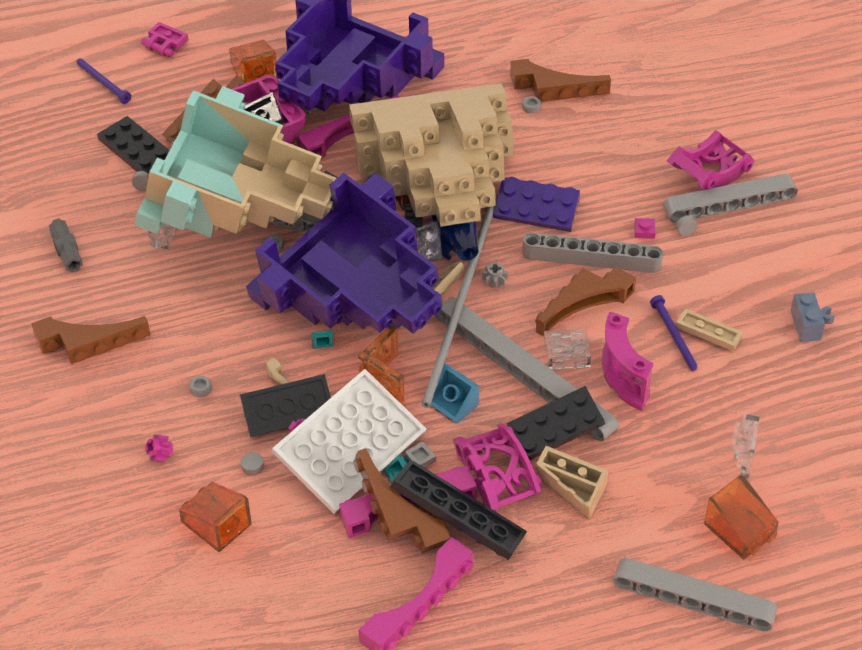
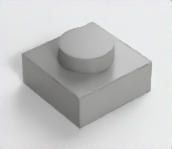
M424 442L405 451V458L408 461L411 459L424 468L436 462V456Z

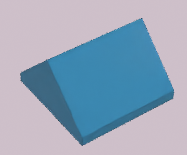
M444 363L431 405L456 423H459L479 405V385Z

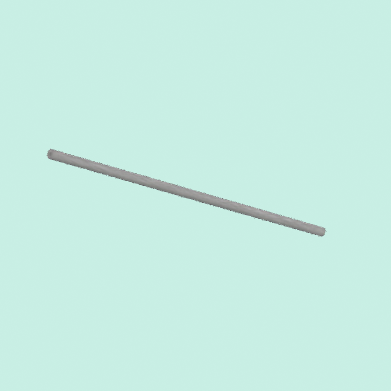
M495 206L487 207L422 401L424 408H429Z

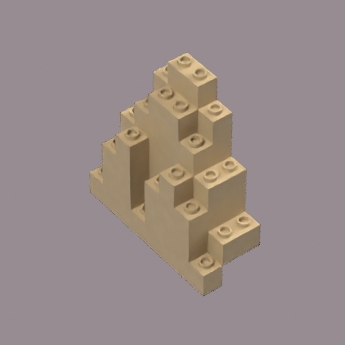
M501 83L349 105L350 121L355 137L357 167L361 178L370 177L377 173L393 185L395 196L408 194L416 218L436 215L440 226L481 221L480 208L496 206L495 187L492 182L505 180L504 157L514 156L512 120L507 112L506 92Z

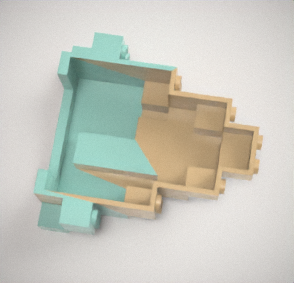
M222 86L216 99L193 90L186 103L181 130L166 159L157 158L149 172L145 198L137 211L135 226L158 234L160 228H165L166 224L181 230L187 228L211 238L214 230L218 231L219 227L237 234L249 222L267 228L269 222H274V219L277 218L293 225L304 213L323 219L325 212L329 213L333 201H330L331 192L329 185L337 178L321 172L323 165L320 164L322 156L282 141L284 134L281 133L283 125L245 111L246 104L243 103L244 94Z

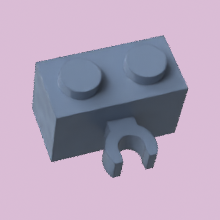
M815 292L794 294L790 311L800 342L820 341L825 324H832L834 322V315L827 316L831 314L832 308L824 307L820 310Z

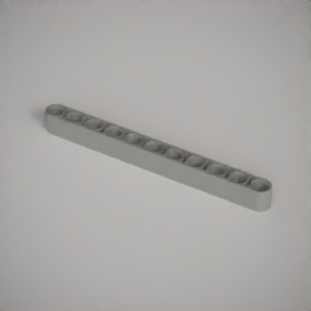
M449 297L442 303L441 311L436 315L446 326H448L456 302L454 297ZM463 305L455 333L545 401L550 403L577 390L576 387L467 306ZM595 402L605 421V425L588 433L595 439L604 441L619 428V423L611 413Z

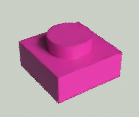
M635 218V238H655V218Z

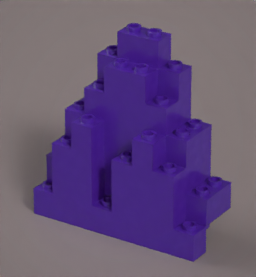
M295 0L297 20L285 31L287 51L275 62L276 77L281 79L278 82L279 97L310 111L313 108H317L325 112L333 102L338 104L342 101L350 104L355 102L365 103L370 102L374 96L382 98L384 95L390 98L396 96L414 76L418 78L425 76L433 80L444 68V53L433 49V37L429 36L428 18L414 12L409 15V35L403 37L353 17L351 0Z
M343 172L329 185L334 209L282 255L279 256L276 241L271 237L255 249L261 273L246 285L249 297L264 310L272 307L281 314L285 309H289L292 306L314 325L321 321L330 329L342 321L347 326L354 322L363 330L370 325L379 333L390 326L395 330L404 326L414 334L418 329H422L433 315H437L443 307L441 294L431 288L439 279L438 268L417 252L415 226L396 212L394 187L377 173L360 185Z

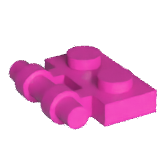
M158 22L148 31L149 39L142 38L141 44L151 51H158L162 56L172 57L174 51L171 48L178 50L189 39L188 34Z

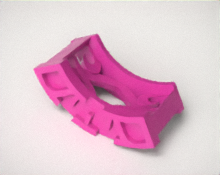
M717 130L700 143L698 149H685L678 146L666 160L673 167L684 169L699 181L698 186L705 190L730 184L744 172H748L754 163V159L750 154L746 153ZM723 144H726L730 149L726 151ZM737 152L739 155L742 156V158L738 162L734 163L738 155L732 154ZM702 162L707 164L720 162V172H715L711 169L709 171L704 170Z
M609 312L605 324L606 342L602 354L604 377L609 387L619 394L618 397L621 400L642 411L650 396L649 388L653 362L640 356L631 346L627 337L629 318Z
M503 423L497 424V429L468 439L461 436L453 439L458 459L464 465H468L470 471L473 470L478 478H475V482L483 504L492 510L522 498L541 493L540 486L542 483L540 476L534 472L530 460L513 433L510 426L507 427ZM483 450L485 451V454H484V455H481V456L478 455V454H482V451H483ZM490 450L511 456L510 464L505 474L495 466L483 465L490 457ZM495 474L496 478L490 479L489 475ZM524 478L529 489L517 493L512 487L511 481L516 487L521 488V482L518 479ZM507 489L510 495L497 499Z

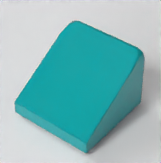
M333 331L311 333L313 349L334 346Z
M401 454L384 469L391 482L409 462Z

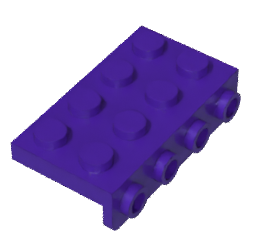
M505 177V180L501 181L493 218L571 232L577 205L580 200V190H576L573 187H558L554 184H541L533 180L524 181L515 177Z

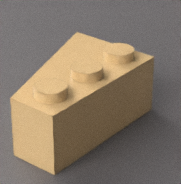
M545 446L536 464L540 479L590 520L608 484V470Z

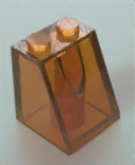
M265 40L229 48L230 62L236 75L245 83L267 75L276 77V52Z
M742 474L709 498L704 525L743 560L749 555H755L763 544L772 542L778 534V520Z
M210 482L206 487H202L192 499L184 502L179 509L181 522L219 553L252 524L248 498L215 482Z

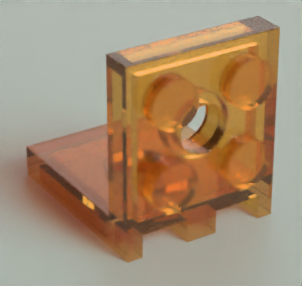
M391 325L358 355V359L363 361L359 365V372L361 373L366 369L393 397L403 404L405 402L404 375L388 366L398 356V328Z

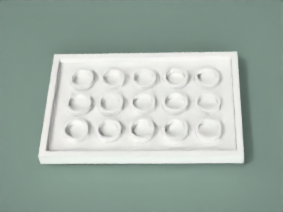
M364 369L275 445L271 452L333 514H336L339 511L340 503L352 499L363 489V478L360 472L357 473L353 463L357 451L366 448L374 465L381 473L391 461L409 448L427 429Z

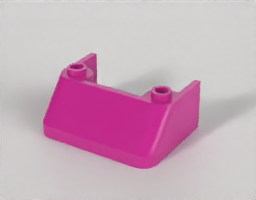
M267 75L231 89L245 95L243 103L254 102L273 92L284 120L281 131L284 134L282 140L291 144L305 124V113L301 107L279 97V80L275 76Z

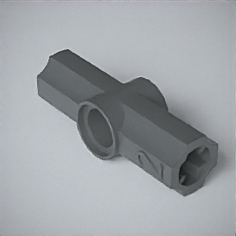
M55 219L49 225L56 252L58 256H61L66 270L71 272L78 271L83 263L78 252L73 233H70L65 220Z

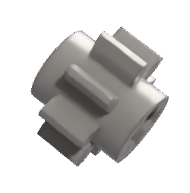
M491 263L485 266V271L482 272V279L486 280V286L489 285L492 288H497L505 285V280L508 279V271H504V265Z

